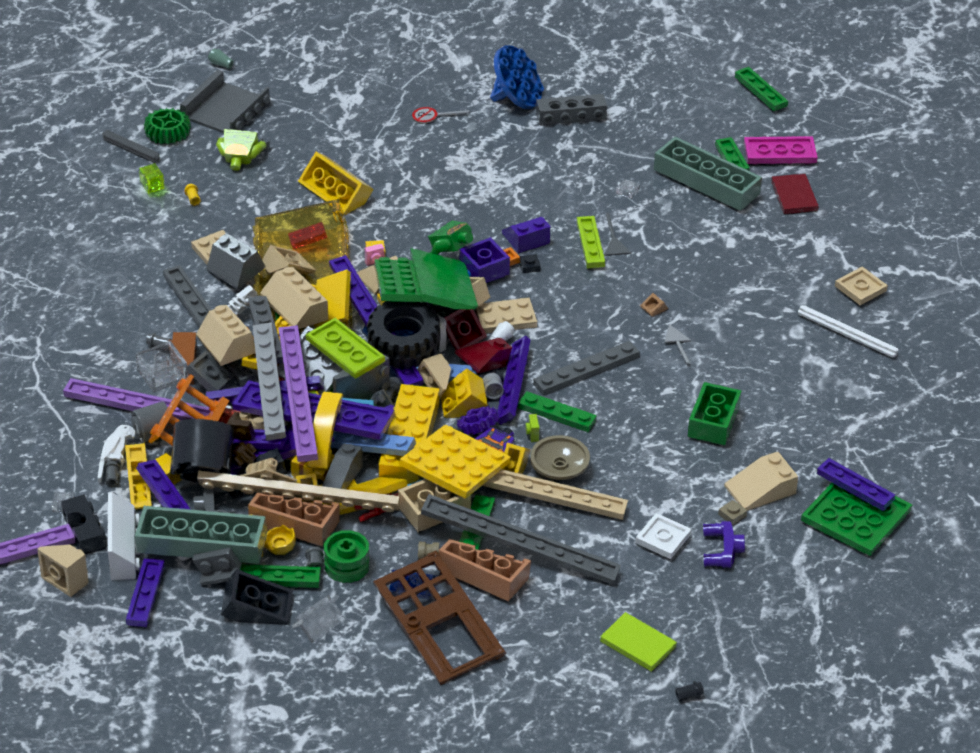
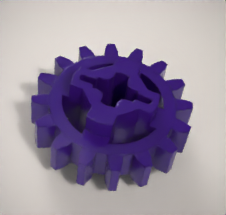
M490 406L471 409L467 411L466 416H461V419L457 420V426L459 429L464 430V434L466 433L467 435L470 433L472 435L484 433L490 429V426L496 425L495 422L499 421V415L494 407L490 408Z

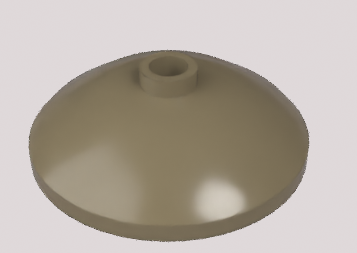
M556 435L538 441L531 450L530 461L533 468L539 474L554 480H568L581 475L588 468L590 453L581 441L569 436Z

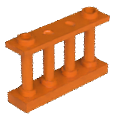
M190 374L186 379L182 378L176 386L178 391L159 424L156 423L151 429L150 434L152 436L149 442L153 443L160 437L170 445L173 444V436L165 432L164 428L168 422L174 426L176 422L180 421L172 415L176 407L194 419L218 421L229 400L222 397L218 401H213L189 385L194 377ZM187 392L209 407V415L204 416L183 402L181 398L184 393Z

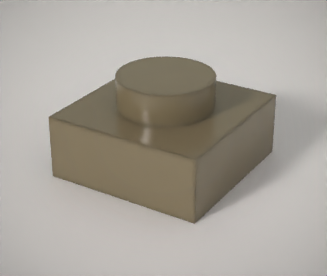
M731 500L719 509L718 515L726 521H731V524L734 525L747 516V510L734 500Z

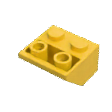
M466 368L448 383L447 389L441 397L444 417L457 418L466 416L467 411L488 405L481 377Z

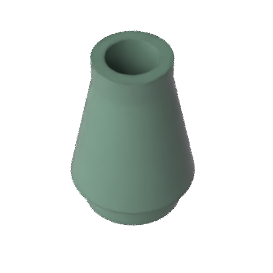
M214 48L209 53L208 60L211 61V64L228 69L232 68L234 60L230 59L220 49Z

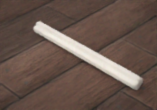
M805 305L800 306L798 310L799 315L892 358L897 356L898 348Z

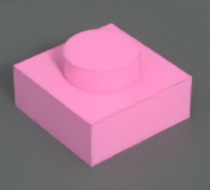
M382 244L365 247V263L367 266L374 265L375 259L384 257V247Z

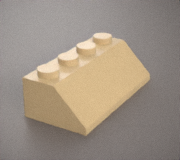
M286 267L283 270L276 271L260 292V296H267L269 305L290 326L298 325V329L328 320V301L293 267Z
M220 305L215 307L214 310L209 311L196 333L200 342L221 366L256 353L251 331L227 305Z

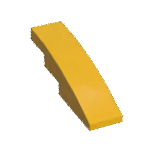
M145 443L125 445L131 504L135 506V509L152 506L150 488L137 471L138 463L147 462Z

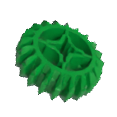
M174 108L154 110L153 113H149L145 117L144 121L146 137H149L150 141L154 140V143L160 142L161 145L163 143L168 145L169 143L181 142L182 139H186V136L189 135L191 128L188 115L185 112H181L180 109L175 110Z

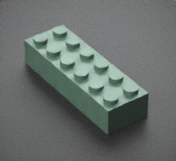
M677 137L672 138L655 152L654 170L740 211L761 192V176Z
M144 506L135 533L137 553L193 558L194 554L231 548L240 562L259 564L267 536L266 517Z

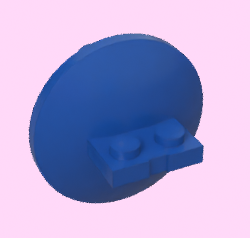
M505 45L496 51L494 70L497 78L490 96L493 102L499 99L503 100L507 96L517 106L523 109H531L536 106V99L542 98L544 86L536 70V63L528 58L523 49Z

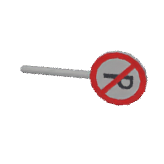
M421 107L413 112L412 118L418 123H430L437 116L469 114L470 111L437 113L433 108Z

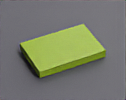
M626 612L600 636V642L651 672L677 645L675 640Z

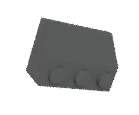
M226 233L212 245L206 269L211 274L239 290L266 266L257 250Z

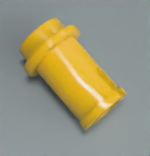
M188 184L184 189L185 195L188 196L190 204L196 206L201 202L198 195V187L194 184Z

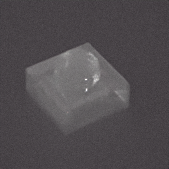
M624 179L616 188V194L632 199L640 190V184Z
M54 492L52 511L62 512L61 501L75 497V493Z

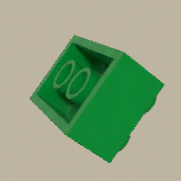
M704 382L689 418L687 437L726 445L740 408L742 390Z

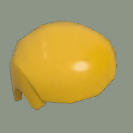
M282 525L269 530L265 540L266 548L276 555H285L292 551L296 544L294 529H289Z

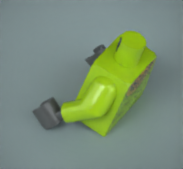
M224 129V137L217 136L216 146L220 154L225 156L226 162L231 163L230 168L238 171L241 168V164H250L252 159L262 150H269L270 140L264 142L260 138L259 142L257 132Z

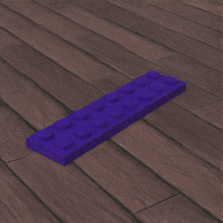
M247 381L232 404L233 410L263 416L258 382ZM280 387L284 420L292 422L287 388ZM308 393L312 422H314L322 395ZM342 399L340 414L337 413L334 431L381 440L395 417V410Z

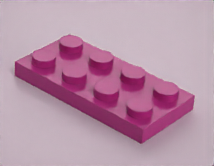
M813 136L744 137L748 164L817 163Z

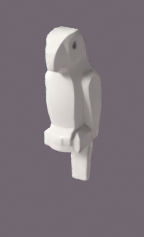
M120 425L104 442L99 463L98 482H102L104 466L108 461H116L121 470L125 463L126 441L135 438L133 427Z

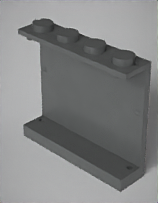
M218 69L180 104V110L188 115L191 122L224 133V129L241 130L247 122L269 103V87L262 90L260 94L250 92L225 83L224 71Z

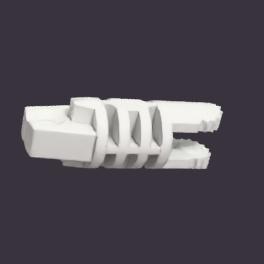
M249 285L238 293L237 297H233L227 306L237 316L245 310L246 306H249L248 298L255 297L258 294Z

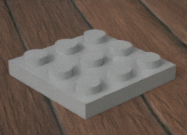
M307 326L300 336L305 376L319 375L324 381V389L319 390L318 394L322 395L323 392H330L333 388V377L343 369L306 340L305 334L314 330ZM281 363L278 366V375L286 380L284 364Z

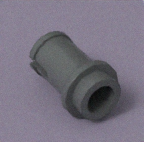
M149 333L146 344L151 348L155 346L169 350V340L172 339L158 336L156 333Z
M108 461L104 466V471L106 472L105 482L110 487L117 486L119 483L118 472L120 466L116 461Z

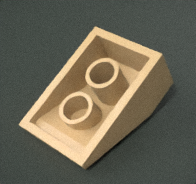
M777 451L760 457L728 480L724 486L736 502L748 511L796 494L798 476Z

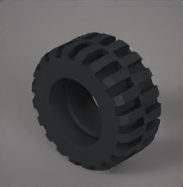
M385 301L382 303V306L378 305L374 309L367 322L368 343L380 353L389 357V366L392 365L394 368L405 367V369H410L412 366H415V368L419 367L423 359L435 356L440 347V319L436 311L425 302ZM402 329L417 332L414 335L405 337L391 334Z

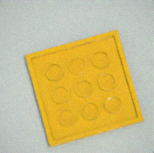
M445 424L400 458L399 465L466 499L510 463L511 457Z

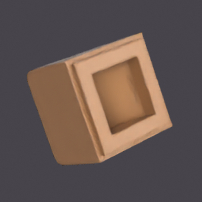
M654 293L640 305L652 317L668 309L667 305Z

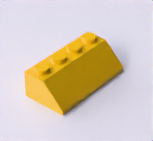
M317 151L298 180L302 185L345 215L363 206L374 190L329 157Z

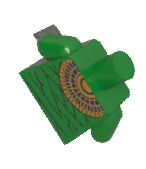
M452 220L428 236L432 246L430 253L437 255L440 252L458 251L473 241L472 229L469 224Z

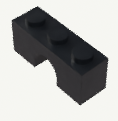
M85 494L61 501L63 517L66 524L73 528L77 548L82 550L84 554L103 550L106 534L104 529L99 527L98 515L93 514L92 502L87 501Z

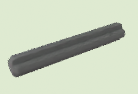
M105 130L102 133L104 140L150 161L157 162L160 159V154L152 149L109 130Z

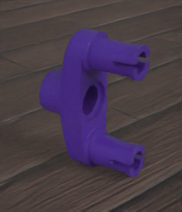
M731 521L703 524L704 537H724V551L716 554H704V567L723 566V568H732L735 553H745L744 534L734 535Z

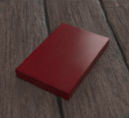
M806 174L771 177V183L783 214L818 211L819 206Z

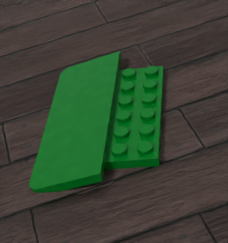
M410 248L411 260L408 258L390 260L388 257H380L374 261L381 301L429 302L452 309L478 308L466 265L462 261Z

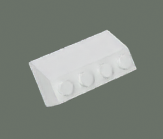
M113 492L108 493V558L111 580L136 579V570H140V559L136 558V555H140V553H137L135 542L136 526H138L140 520L139 514H135V506Z

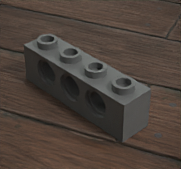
M603 94L536 99V115L539 125L606 120L607 104Z

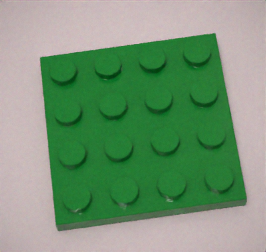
M831 483L801 515V521L871 556L910 513L913 504L895 496V500L882 511Z

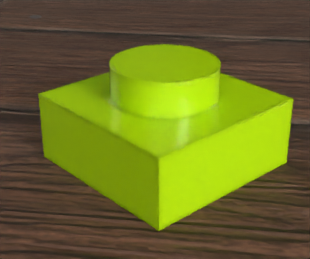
M530 414L528 423H525L526 435H530L531 442L539 441L537 414Z

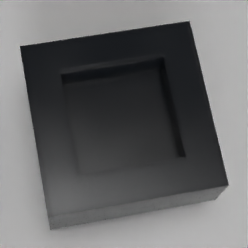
M537 254L520 256L519 264L522 273L540 271L541 265Z

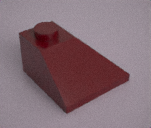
M456 309L443 317L446 321V333L455 350L474 345L487 337L473 309Z
M495 338L457 349L455 354L475 371L482 373L506 367L512 347L504 339Z

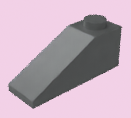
M344 443L336 452L322 486L346 489L363 468L362 447Z

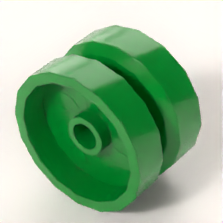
M351 530L339 531L329 536L324 543L325 571L327 575L334 581L341 583H352L366 576L369 571V542L366 537L359 532Z

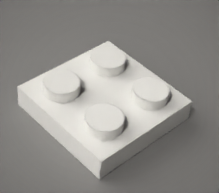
M656 513L636 536L635 543L672 559L690 537L691 529Z

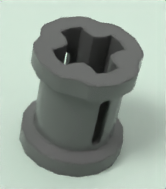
M310 547L305 551V557L308 560L306 567H320L322 573L324 571V563L322 562L324 552L321 548Z

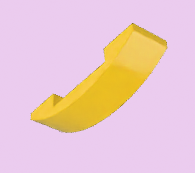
M322 393L313 422L318 460L308 461L309 468L328 470L332 453L330 446L337 413L340 414L343 394Z

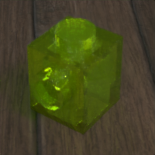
M155 163L139 168L140 183L148 194L165 189L164 175Z

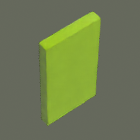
M337 318L305 334L306 340L355 379L385 362L383 354Z

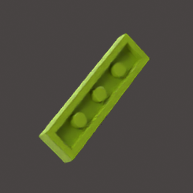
M577 217L576 223L586 267H605V258L595 217Z

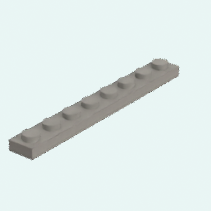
M272 322L252 325L266 441L286 438Z

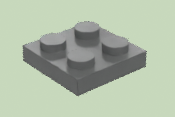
M207 350L185 369L209 392L221 390L235 376L225 366H221Z

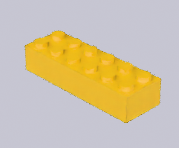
M401 384L394 408L395 417L389 425L387 434L415 437L416 445L414 448L432 435L439 409V388ZM381 454L379 477L407 479L408 485L420 480L421 476L399 465L400 458L403 456Z

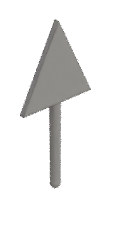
M669 324L664 343L676 342L686 364H690L680 342H691V340Z

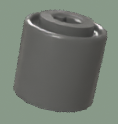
M164 401L132 411L131 424L135 430L136 437L141 443L149 442L152 436L150 434L151 429L156 423L159 424L168 407ZM168 422L164 431L173 435L174 426Z

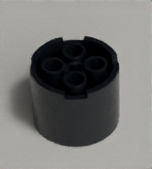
M186 419L176 422L174 424L170 474L177 473L180 475V479L198 482V471L231 475L234 428L226 423L207 419Z

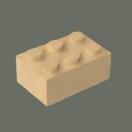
M427 479L398 490L400 498L399 509L417 532L442 523L421 514V509L429 494L471 509V495L465 499Z

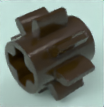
M241 442L233 449L235 456L232 460L238 466L244 465L247 467L256 459L257 456L254 452L257 449L251 443L245 445Z

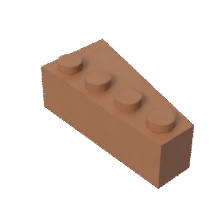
M257 493L248 504V515L265 516L267 529L269 530L285 525L289 529H294L297 539L323 546L340 521V503L332 502V505L323 504V501L318 500L310 503L303 502L302 498L294 497V499L287 500L280 495Z
M450 539L439 549L440 557L454 577L506 601H509L529 579L531 560H515L513 555L506 554L505 557L493 554V550H477L474 545Z

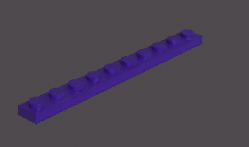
M346 255L330 260L329 266L334 274L346 269L351 272L350 300L367 327L369 316L377 307L376 302ZM390 365L401 384L424 385L423 378L415 366L410 367V369H405V367L397 369Z

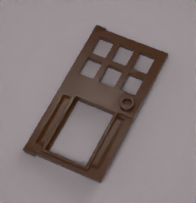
M433 551L427 554L426 557L373 581L374 586L440 685L489 661L497 660L506 655V651L437 551ZM434 564L441 576L429 580L422 569ZM416 572L423 584L412 589L404 577ZM399 581L406 592L393 597L387 585ZM446 581L453 593L441 598L434 586ZM429 590L435 601L423 606L416 595ZM410 598L417 610L405 615L398 603ZM458 615L484 655L453 669L428 632V629Z

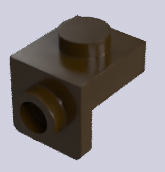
M234 412L227 422L235 430L234 439L253 441L256 434L252 422L241 420L239 412Z

